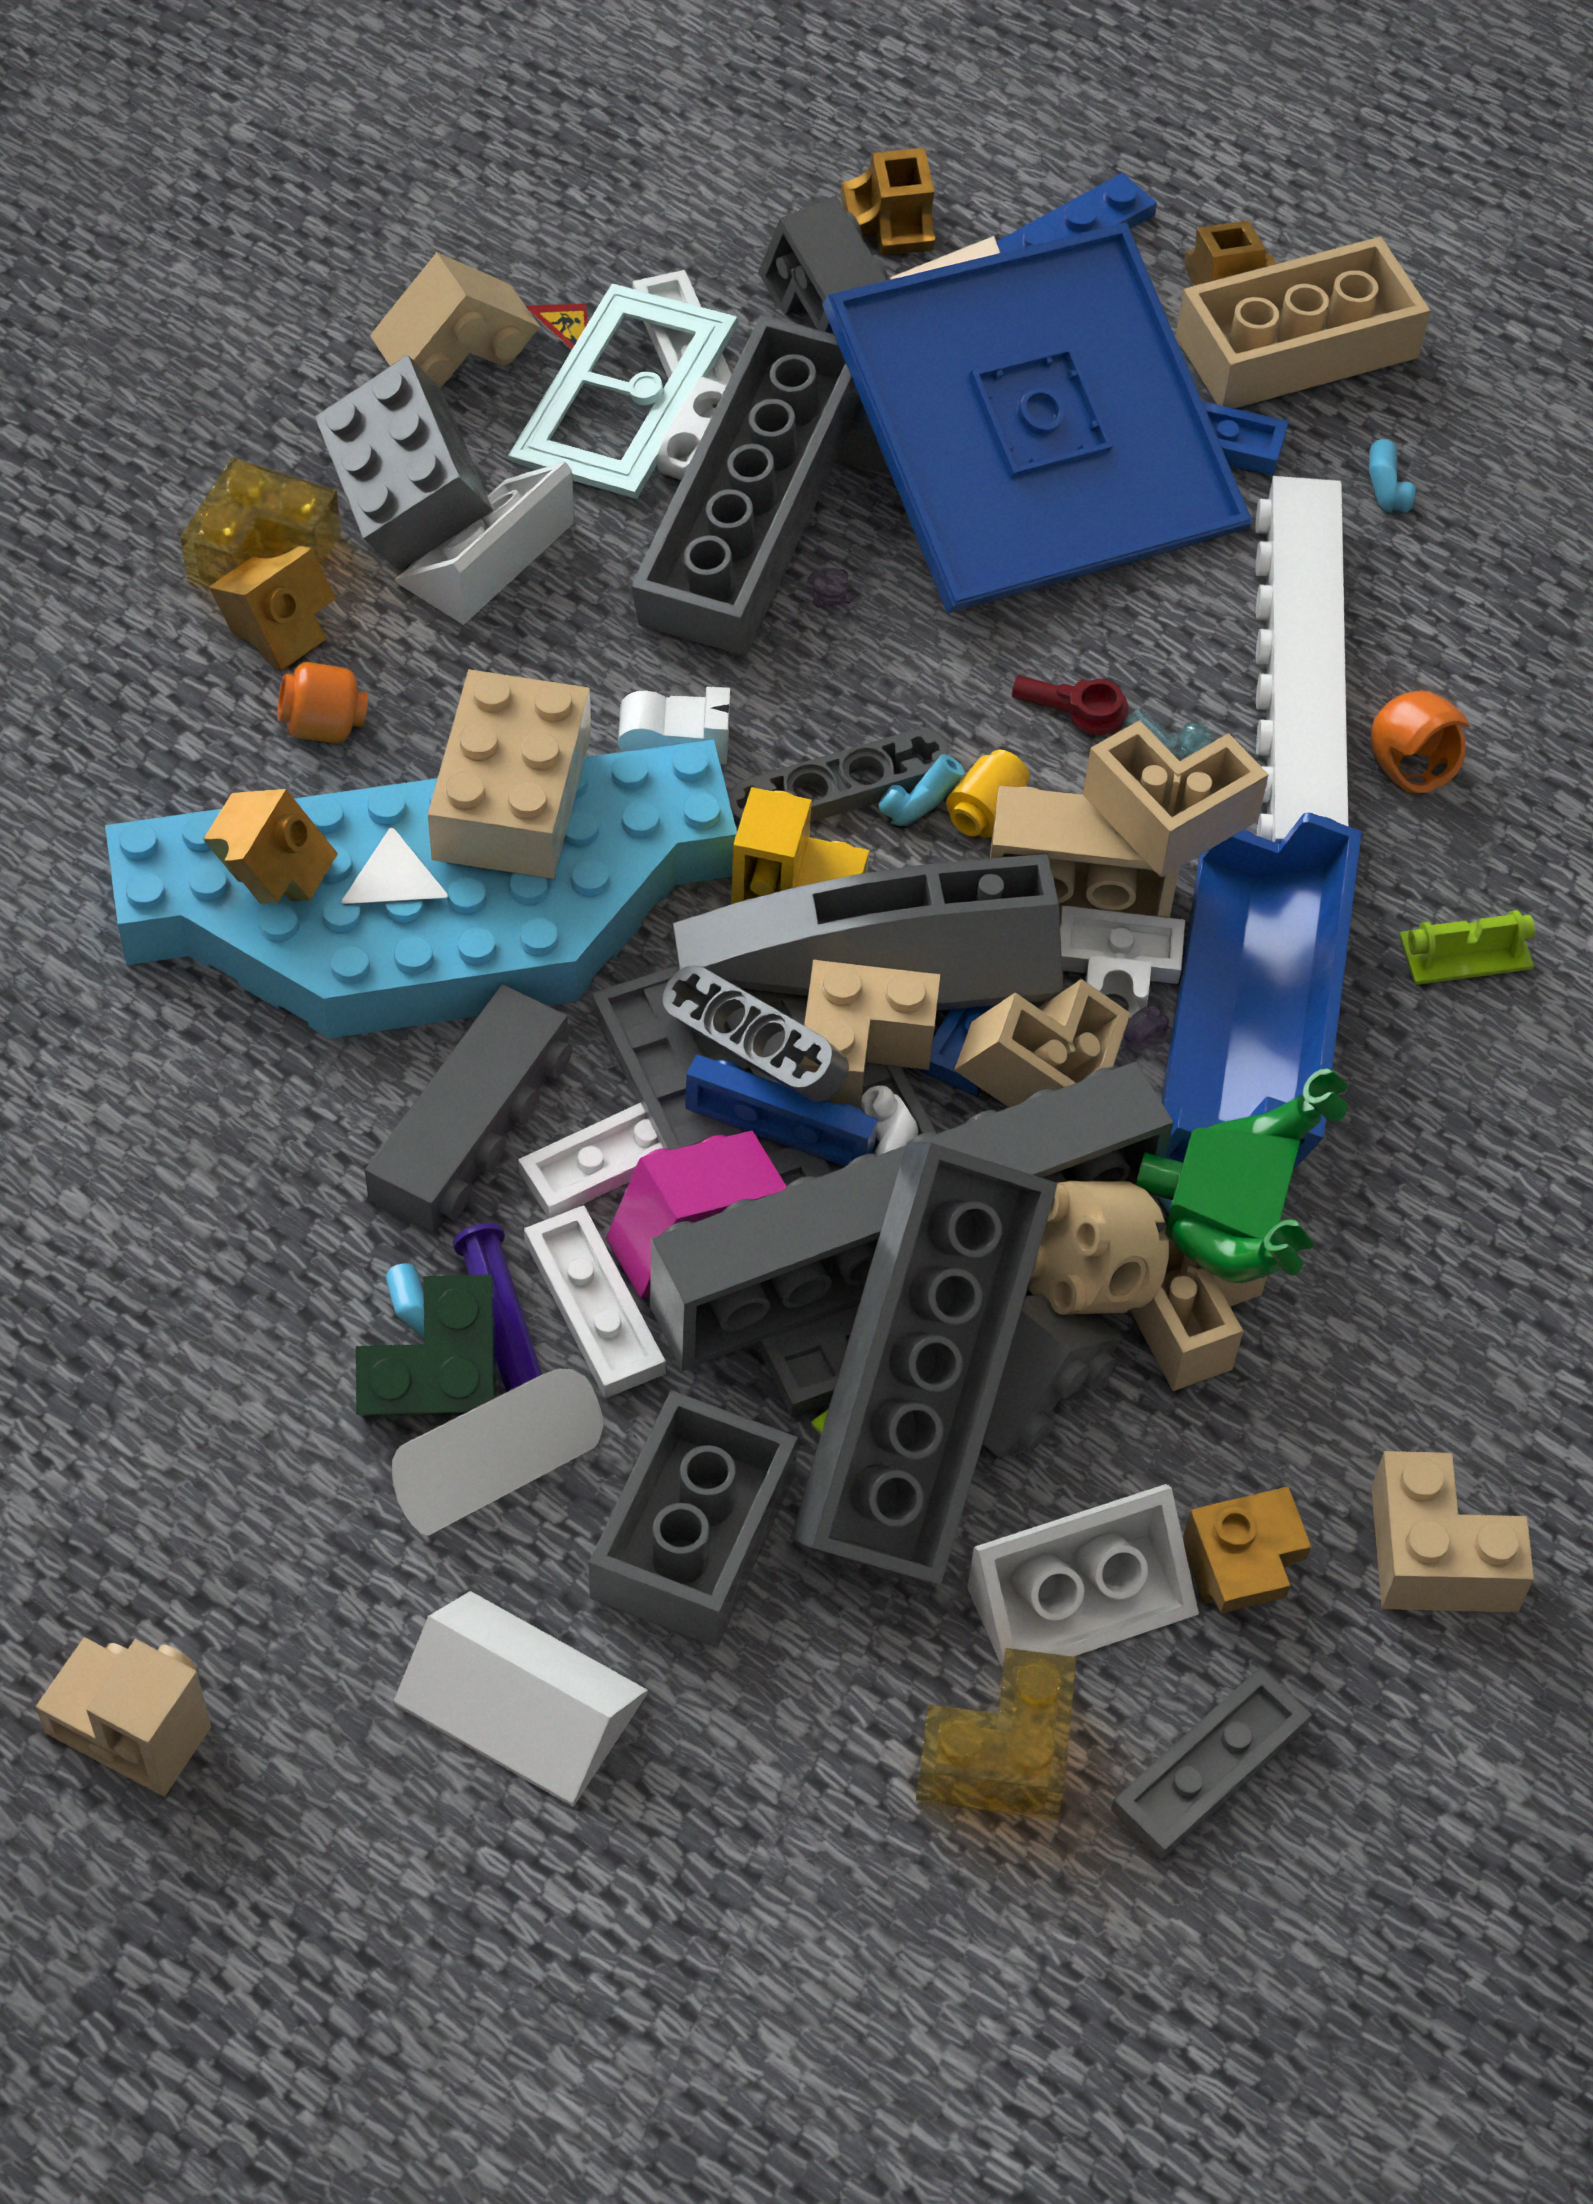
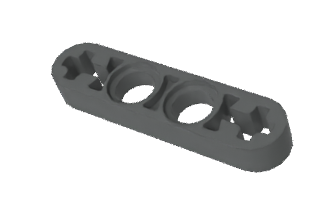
M926 729L911 730L745 779L735 784L728 795L736 830H738L751 787L769 791H784L794 796H797L794 793L795 789L802 784L813 783L823 787L827 794L822 799L812 801L810 822L879 803L885 792L893 785H900L910 794L942 754L949 755L947 742L934 731ZM920 754L924 760H931V763L923 765L919 758H912V755ZM859 767H870L879 771L882 778L874 784L864 785L854 781L850 774ZM894 769H900V774H894Z
M686 966L677 971L668 981L662 999L664 1008L691 1031L807 1100L813 1102L825 1101L834 1096L843 1087L849 1071L847 1057L820 1034L701 966ZM696 993L705 995L710 1000L705 1009L691 1001ZM745 1008L741 1024L733 1031L724 1033L723 1029L727 1018L734 1011ZM785 1031V1040L781 1048L773 1055L763 1057L767 1041L776 1033ZM804 1056L820 1065V1068L815 1073L805 1071L799 1066Z

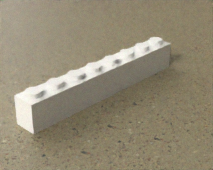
M1273 476L1269 498L1259 499L1257 505L1256 533L1266 534V542L1259 541L1256 576H1265L1266 585H1259L1256 620H1266V629H1259L1256 664L1266 665V674H1259L1256 709L1267 710V720H1259L1256 754L1267 756V767H1261L1269 774L1262 802L1267 803V814L1259 815L1257 836L1279 844L1304 813L1328 817L1348 826L1341 481Z

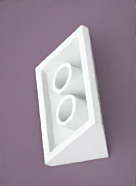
M566 461L505 479L487 496L493 509L492 512L413 562L395 581L464 625L574 524L572 470Z
M1167 1484L975 1546L973 1550L967 1588L1005 1676L1008 1679L1199 1615L1172 1488Z
M469 1591L428 1616L393 1702L395 1706L574 1807L648 1694V1690Z

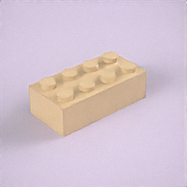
M1377 237L1183 289L1176 338L1217 405L1235 409L1419 358L1430 309L1382 237Z

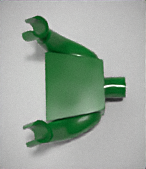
M1327 1068L1320 1069L1307 1079L1304 1084L1303 1095L1297 1096L1274 1110L1254 1116L1228 1120L1208 1128L1199 1127L1192 1130L1184 1162L1144 1153L1136 1185L1145 1189L1151 1195L1173 1200L1165 1234L1170 1240L1175 1242L1178 1249L1185 1256L1211 1274L1231 1283L1242 1284L1274 1274L1281 1269L1288 1275H1295L1300 1272L1303 1267V1260L1297 1252L1303 1249H1311L1314 1242L1296 1220L1289 1219L1280 1222L1300 1140L1320 1123L1321 1115L1333 1122L1340 1121L1345 1117L1347 1103L1337 1094L1346 1091L1347 1083L1334 1071Z

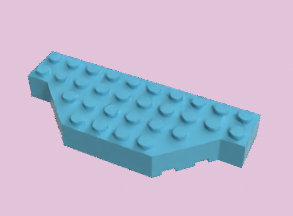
M712 739L585 757L554 879L432 860L428 811L438 778L294 798L338 853L311 900L291 901L283 894L278 903L260 904L243 882H238L203 840L222 809L105 825L117 923L126 965L189 956L208 968L213 966L237 980L240 987L278 1009L283 1007L308 1022V1027L329 1039L476 1017L480 1015L502 984L547 1006L576 1002L591 986L592 979L610 958L614 959L642 926V920L659 900L663 901L677 884L732 877L733 843L737 830L715 741ZM389 828H394L448 894L447 898L355 904L342 903V899Z

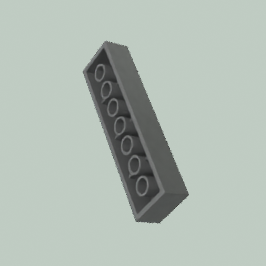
M1135 1061L1116 1069L1112 1067L1098 1069L1078 1083L1058 1090L1051 1088L1040 1090L1023 1103L998 1112L994 1110L980 1112L963 1125L938 1134L926 1132L914 1137L909 1142H931L1056 1183L1069 1181L1130 1182L1136 1185L1144 1153L1165 1158L1174 1122L1140 1065ZM906 1145L878 1156L875 1154L862 1155L840 1170L818 1178L814 1176L802 1177L789 1184L782 1191L758 1200H739L728 1206L722 1213L695 1223L690 1221L676 1223L664 1230L661 1235L651 1238L650 1308L682 1371L860 1304Z

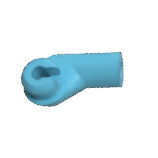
M1387 439L1375 441L1369 450V474L1378 506L1391 514L1393 510L1407 513L1413 508L1416 487L1411 482H1397L1396 445Z
M942 754L910 794L900 785L891 786L881 798L878 804L879 810L883 815L892 818L891 824L909 826L940 805L965 773L964 769L953 757Z
M407 1263L398 1264L392 1267L386 1274V1282L395 1313L399 1319L424 1339V1291L418 1271L413 1265Z

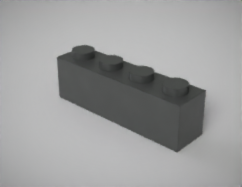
M502 984L366 1167L365 1178L368 1201L434 1235L447 1217L453 1220L457 1219L469 1202L472 1193L471 1184L482 1169L490 1172L499 1162L506 1145L505 1136L515 1122L521 1125L525 1124L534 1113L540 1096L538 1090L548 1076L554 1079L558 1078L568 1065L572 1054V1045L568 1043V1016Z

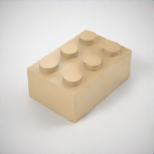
M468 669L428 811L432 860L550 879L555 878L591 737L589 687Z
M999 785L990 859L1048 854L1059 902L1060 918L1062 906L1170 918L1180 867L1160 877L1083 794L1044 791L1033 787L1018 788Z

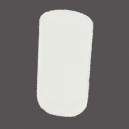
M555 1369L403 1444L397 1449L392 1460V1479L397 1501L406 1518L420 1533L429 1536L595 1448L603 1429V1417L592 1385L585 1376L572 1369Z

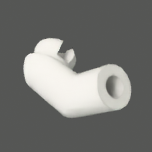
M879 1085L869 1088L864 1093L860 1102L861 1110L865 1115L878 1119L876 1138L879 1144L874 1152L875 1155L878 1156L903 1147L918 1135L916 1121L903 1100L898 1095L893 1094L891 1089Z

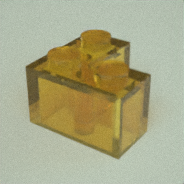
M232 457L180 536L187 581L209 588L253 556L273 558L286 554L299 546L312 548L322 567L342 535L337 490Z
M1006 1648L999 1680L996 1713L928 1704L915 1802L1057 1820L1065 1788L1076 1657Z

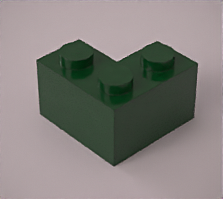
M492 1275L423 1276L424 1344L356 1346V1415L360 1417L463 1415L496 1398L495 1280Z

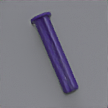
M482 1223L468 1227L457 1234L453 1240V1247L458 1255L464 1256L469 1275H492L495 1280L496 1362L507 1393L542 1375L501 1247L505 1239L503 1228L495 1223Z

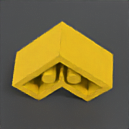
M751 787L733 843L731 904L799 886L868 873L869 850L853 847L841 841L829 842L810 838L811 799L797 797L784 791H769Z

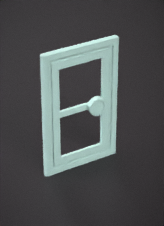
M612 284L507 456V460L534 470L566 461L572 470L573 481L637 499L657 465L658 452L666 432L699 377L708 378L739 325L737 316ZM624 316L695 335L664 388L660 377L653 372H641L635 375L630 382L591 372ZM584 383L629 395L639 405L655 403L622 460L550 441Z

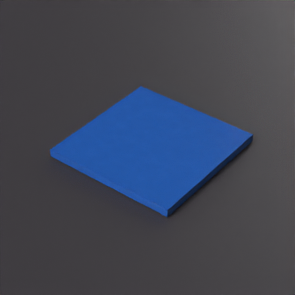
M1127 222L829 294L822 303L947 614L1206 542L1247 529L1253 523Z

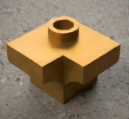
M925 147L872 153L871 163L867 171L855 179L842 182L840 194L842 205L846 212H850L856 217L861 228L862 238L876 236L881 256L934 250L935 236L932 208L935 191Z
M1249 220L1197 228L1195 249L1185 251L1184 266L1192 284L1196 286L1277 263L1271 254H1266V248Z
M299 546L286 554L273 558L253 556L209 587L231 632L238 638L244 639L255 646L266 661L275 669L284 670L326 640L314 614L334 601L336 597L312 548Z
M287 789L232 793L203 838L238 882H243L260 904L278 903L283 894L291 901L311 900L338 855Z
M1289 1487L1191 1509L1183 1535L1187 1561L1203 1604L1215 1601L1220 1613L1286 1598L1291 1585L1284 1568L1308 1559L1312 1547Z

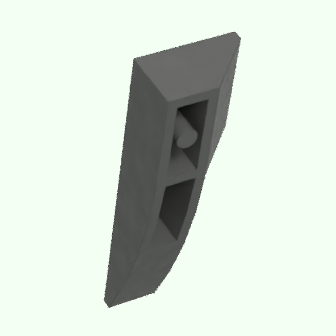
M1048 854L924 864L862 873L749 899L673 923V936L679 970L686 966H701L742 989L808 996L813 960L940 974L936 1009L938 1011L993 1006L1014 993H1017L1028 1002L1048 1001L1063 992L1059 902Z

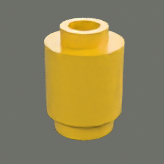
M995 750L990 755L981 756L946 800L950 819L960 832L972 837L980 835L983 838H989L993 836L999 785L1020 788L1027 787L1030 781L1029 770L1022 760L1008 751Z

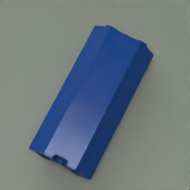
M1304 813L1280 844L1259 837L1250 831L1242 830L1199 856L1161 1100L1174 1122L1165 1158L1184 1162L1192 1130L1199 1127L1208 1128L1228 1120L1254 1116L1274 1110L1297 1096L1303 1095L1304 1084L1313 1073L1326 1068L1332 1070L1362 831L1338 823L1328 817ZM1321 1115L1320 1123L1300 1140L1294 1168H1297L1324 1138L1326 1118Z

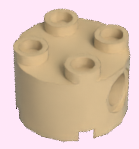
M1059 1182L1028 1289L1033 1295L1042 1293L1050 1301L1053 1310L1060 1315L1128 1313L1127 1311L1130 1309L1142 1308L1152 1301L1162 1285L1169 1260L1168 1240H1159L1156 1223H1165L1160 1207L1145 1189L1130 1182Z

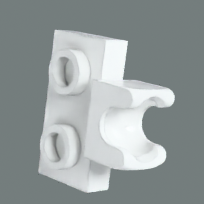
M1062 906L1060 918L1062 971L1086 973L1085 982L1104 995H1121L1129 1004V1018L1132 1021L1141 1022L1144 1020L1150 981L1179 983L1182 968L1185 920Z

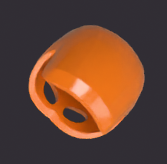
M1426 690L1407 692L1389 701L1374 718L1370 734L1371 749L1379 767L1396 785L1408 793H1428L1433 791L1435 787H1441L1448 783L1459 772L1466 751L1465 737L1460 725L1468 728L1470 725L1465 715L1446 698ZM1421 754L1430 758L1429 767L1422 774L1411 775L1399 771V763L1404 755ZM1441 763H1447L1446 769L1437 776L1431 774L1434 767ZM1421 777L1425 782L1415 783L1407 778Z

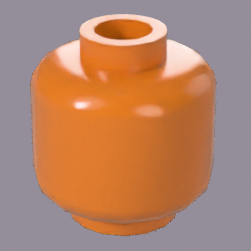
M303 662L296 667L293 675L285 673L282 678L278 698L277 719L278 721L286 722L289 734L296 739L341 744L349 737L352 726L363 727L367 713L368 693L358 691L355 674L348 668Z

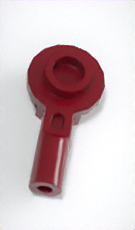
M1018 675L1013 685V698L1070 713L1072 723L1079 730L1091 735L1111 734L1120 729L1127 721L1129 711L1127 699L1122 694L1121 689L1115 683L1108 680L1095 679L1087 681L1082 679L1075 686L1060 684L1058 686Z

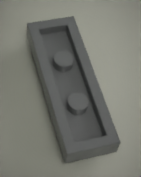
M1260 1667L1114 1798L1111 1811L1160 1860H1163L1306 1729L1312 1714L1270 1674Z

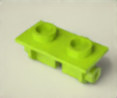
M1518 910L1509 911L1508 915L1482 918L1478 922L1472 923L1459 921L1431 925L1430 922H1421L1418 929L1399 932L1398 935L1415 985L1525 971L1534 968V963L1525 941L1534 938V921L1531 915H1521Z

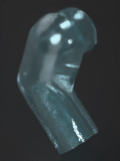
M1144 709L1134 711L1123 724V729L1140 720L1179 761L1213 742L1211 730L1200 722L1185 724L1182 733L1167 732Z

